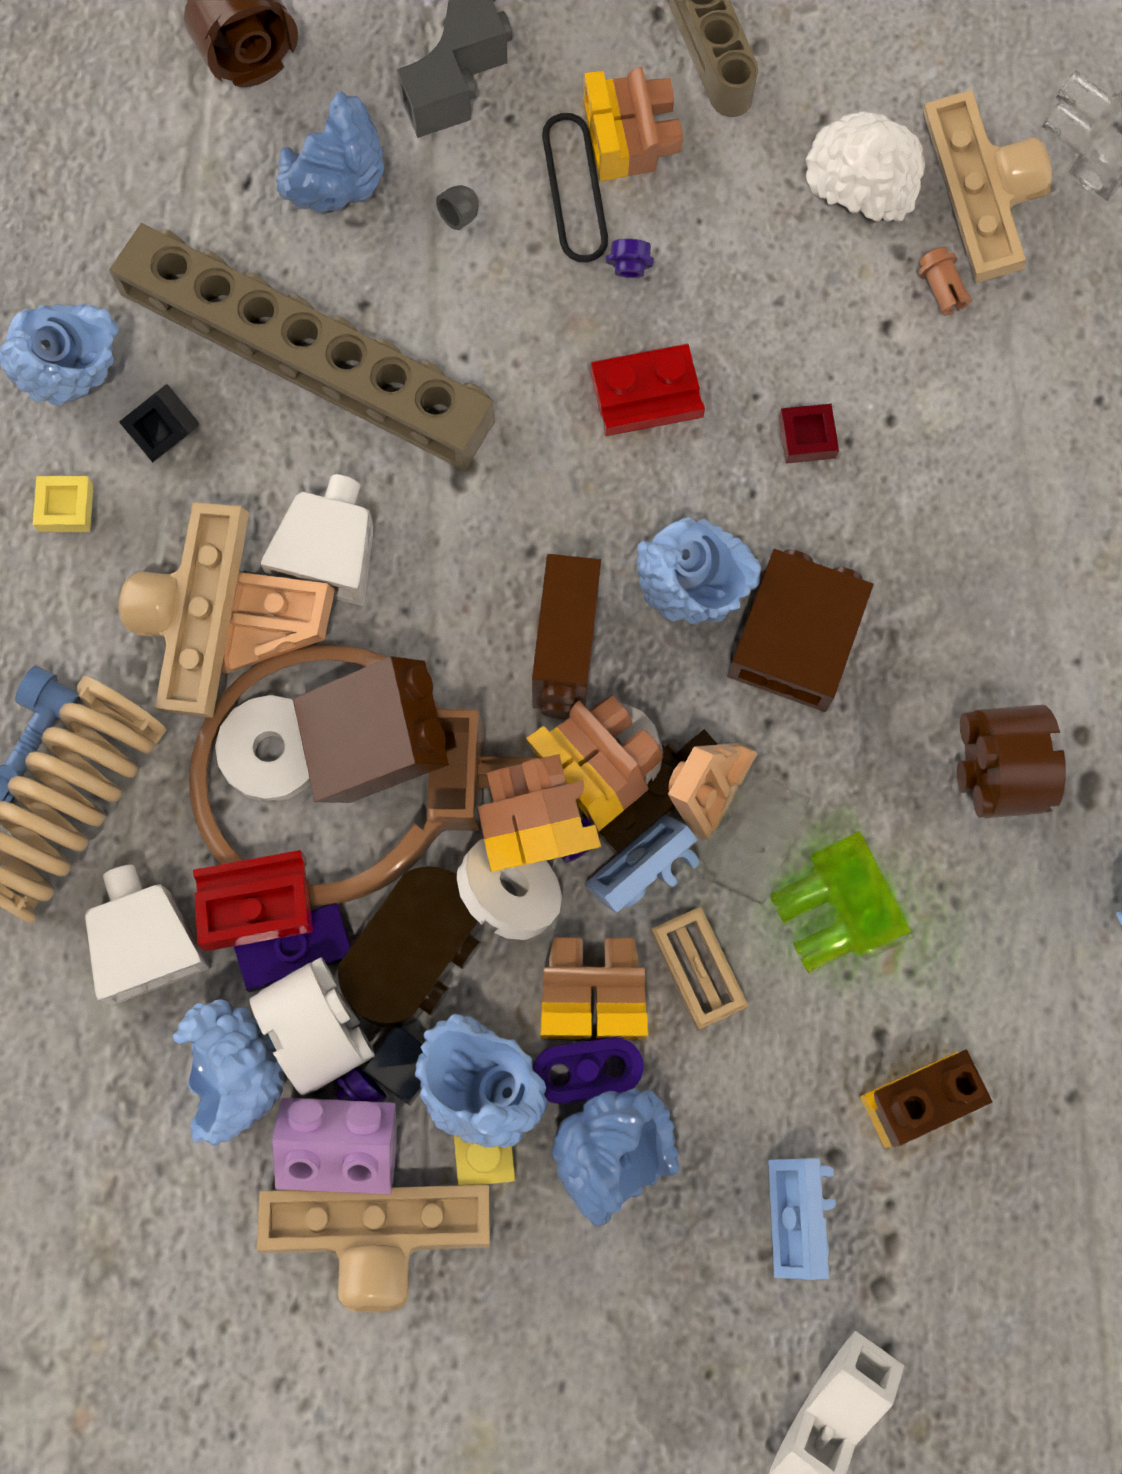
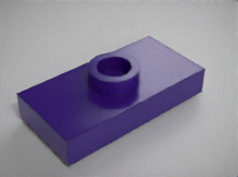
M335 903L311 911L313 932L233 946L246 991L250 993L268 987L320 957L323 958L327 966L341 962L351 949V943L339 905Z

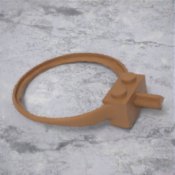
M329 644L302 647L262 661L236 679L222 693L215 703L213 718L206 717L201 726L192 752L189 770L190 800L195 822L208 849L220 864L243 861L230 847L219 829L213 815L208 791V768L213 745L220 726L236 706L235 701L259 680L291 665L309 661L332 660L367 667L387 658L386 656L366 649ZM435 702L439 724L445 734V750L449 765L429 773L427 816L424 829L422 830L414 823L405 837L388 855L368 870L354 877L328 884H309L311 906L349 902L383 889L410 870L425 854L433 841L446 830L481 831L477 806L482 805V788L490 789L487 772L520 765L523 762L535 759V757L484 756L485 726L479 711L441 709Z

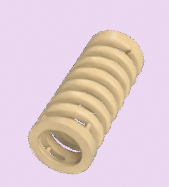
M88 676L82 677L76 690L78 696L87 707L77 703L63 704L59 711L60 719L70 731L59 727H49L42 735L43 743L56 757L43 752L33 751L25 759L26 767L41 783L24 776H14L8 782L9 792L28 810L6 801H0V825L16 837L14 838L0 831V863L5 866H0V907L31 925L37 919L34 911L39 901L50 900L55 893V889L45 877L29 864L56 876H65L72 868L71 862L41 836L78 852L83 851L88 845V838L85 834L53 808L93 827L101 826L105 820V814L66 781L109 802H116L122 796V791L116 784L101 774L80 755L126 778L135 777L138 772L136 763L117 750L94 729L144 754L152 752L167 730L164 725L138 705ZM11 889H13V890H15V891H17V892H19V893H22V894H24L25 896L22 898V897L19 896L18 894L14 893Z

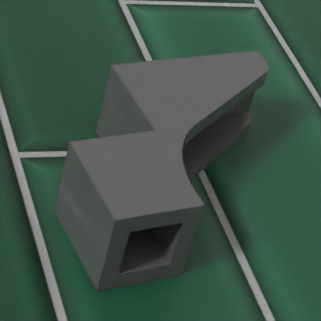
M449 0L443 34L437 46L419 61L397 69L401 101L417 138L471 120L470 99L476 97L471 75L508 63L507 42L513 39L512 30L506 13L504 11L497 12L494 5L495 0Z

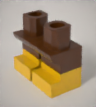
M967 1049L959 1053L958 1051L951 1053L908 1075H904L860 1096L884 1148L906 1144L993 1103Z

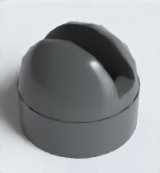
M456 185L439 194L436 198V205L445 223L454 230H461L477 216L479 200L471 188L464 185Z

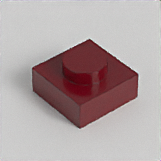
M832 403L781 408L778 418L786 464L836 459L839 446Z

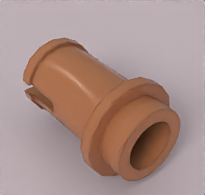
M939 247L928 252L919 260L921 265L919 275L921 279L928 280L942 315L947 316L954 313L952 309L954 305L957 311H960L972 302V299L967 293L954 265L957 261L955 253H949L946 247Z

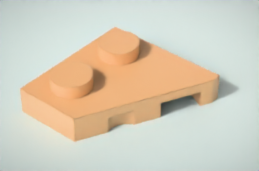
M239 572L221 674H227L277 655L325 640L335 588L328 583Z
M739 743L694 746L686 762L681 761L675 767L669 781L668 796L693 834L708 841L711 840L757 756L755 750Z

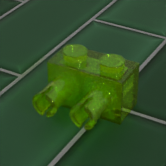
M860 831L811 854L810 857L815 865L811 867L812 874L769 893L773 905L778 907L776 911L784 924L827 902L830 906L835 905L839 913L836 916L838 922L808 937L793 942L797 954H800L802 957L821 948L819 951L800 959L808 974L851 952L855 956L859 955L867 961L915 937L866 839Z

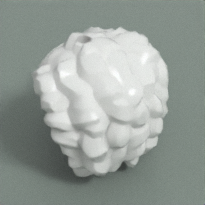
M866 111L849 113L841 117L840 120L823 127L816 135L812 148L805 159L808 168L806 178L812 194L823 199L827 198L828 204L839 203L847 207L849 212L858 213L861 211L866 218L880 221L882 218L885 221H903L905 215L912 212L915 208V200L921 189L920 179L924 175L925 169L922 145L918 137L909 131L906 126L891 121L883 114Z

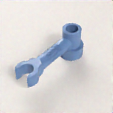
M37 665L33 666L26 673L16 692L15 702L33 711L34 714L28 722L25 732L20 736V740L17 741V745L14 746V750L11 751L5 763L0 766V801L13 802L14 797L8 790V782L14 776H24L27 769L25 765L27 755L33 751L37 752V749L40 747L39 745L42 744L44 731L52 727L56 718L60 719L59 711L63 704H81L82 702L76 691L57 682L55 674Z

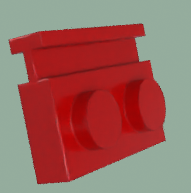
M689 344L590 363L591 378L600 415L603 419L606 437L704 417L705 406L699 393L700 387Z
M297 850L194 869L193 877L196 880L197 890L194 894L198 946L206 952L313 932L309 883L306 878L305 869L307 862L303 852Z

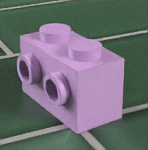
M281 1098L272 1137L275 1189L391 1195L397 1154L396 1103Z

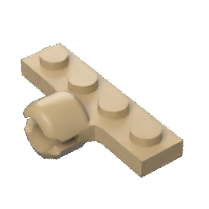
M973 90L925 103V120L975 283L1024 270L1026 258L1010 209L1016 204L1047 196L1050 192L1052 167L1044 143L1041 139L1032 137L1005 146L992 145L987 138Z
M192 502L183 557L179 569L171 574L138 571L128 577L122 586L119 598V613L124 627L130 632H135L136 635L164 637L166 641L155 709L164 713L213 718L249 519V512L242 506Z
M489 1185L392 1187L391 1195L303 1190L259 1191L257 1251L260 1254L314 1252L337 1254L339 1259L338 1299L346 1309L355 1312H386L399 1309L405 1305L409 1294V1259L413 1252L422 1249L490 1248Z

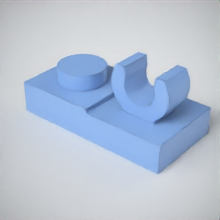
M664 815L584 884L596 900L617 913L622 908L632 906L644 896L646 887L657 878L674 887L678 883L671 873V864L675 859L681 857L685 864L695 869L699 865L697 855L688 848L697 841V838L687 825Z
M820 1158L768 1160L774 1278L829 1279V1245L826 1232V1218H823V1210H831L836 1207V1199L822 1198L821 1177L834 1176V1169L826 1165L820 1166Z

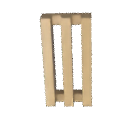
M701 906L651 929L650 932L697 1031L749 1007ZM691 923L695 924L730 997L731 1002L724 1006L685 927ZM675 932L712 1010L711 1012L704 1015L667 934Z

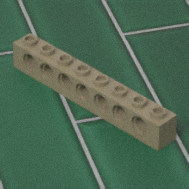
M141 222L109 269L121 296L463 471L467 470L495 423L494 402L477 385L472 383H464L462 385L446 377L445 373L435 364L426 360L417 362L403 355L388 340L383 338L373 340L359 333L355 326L346 319L339 316H332L330 318L314 310L313 306L304 298L296 294L286 296L272 289L268 282L259 275L252 272H246L244 275L229 267L217 254L208 250H204L201 253L187 246L178 235L170 230L162 228L160 231H157ZM184 274L179 279L168 280L173 275ZM227 295V297L220 302H210L213 298L217 296ZM271 317L264 324H253L258 318ZM310 338L315 340L309 346H296L303 339ZM354 360L360 362L352 369L339 368L345 361ZM392 382L404 385L395 392L382 390L385 385ZM437 404L449 408L446 412L439 415L426 412L429 407Z

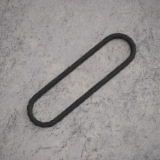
M573 113L556 114L545 123L542 139L559 241L563 252L570 259L588 263L601 257L608 247V233L590 130L587 123L580 116ZM562 120H570L577 123L583 132L601 235V245L598 250L589 255H579L573 252L567 243L549 137L551 127Z

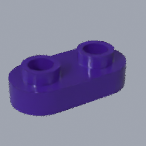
M607 1038L550 1047L536 1058L532 1070L544 1080L546 1086L544 1096L548 1102L567 1104L590 1100L607 1091L622 1093L635 1088L641 1080L644 1064L640 1051L630 1041L622 1038ZM617 1057L624 1062L625 1072L621 1077L611 1078L605 1073L604 1063L607 1059ZM557 1065L565 1066L570 1072V1081L560 1087L553 1085L548 1076L549 1071Z

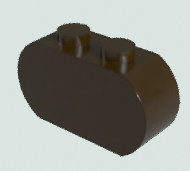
M432 866L419 867L405 872L339 964L338 980L341 992L352 1009L368 1022L381 1027L394 1028L396 1025L403 1027L416 1022L423 1011L431 1016L449 991V987L443 984L454 966L456 965L464 969L478 950L481 941L476 939L475 936L479 932L480 922L470 914L461 899L456 879L457 875L453 872Z

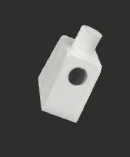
M336 474L331 476L324 497L306 492L298 493L262 558L261 566L265 575L328 583L335 588L333 599L363 606L373 540V522L368 509L355 505L361 485L350 477Z
M135 865L120 866L103 874L110 902L91 908L85 914L94 988L98 1001L113 1006L211 969L205 953L198 946L193 931L169 890L161 884L142 889Z

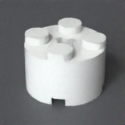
M322 957L262 989L249 999L252 1011L263 1035L268 1033L276 1048V1051L273 1052L275 1058L292 1085L301 1095L318 1090L375 1057V1053L361 1028L352 1029L361 1024V1021L344 996L340 997L336 991L337 983Z

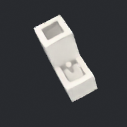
M854 1331L825 1369L805 1400L780 1446L769 1474H847L857 1443L893 1406L904 1365L860 1333Z

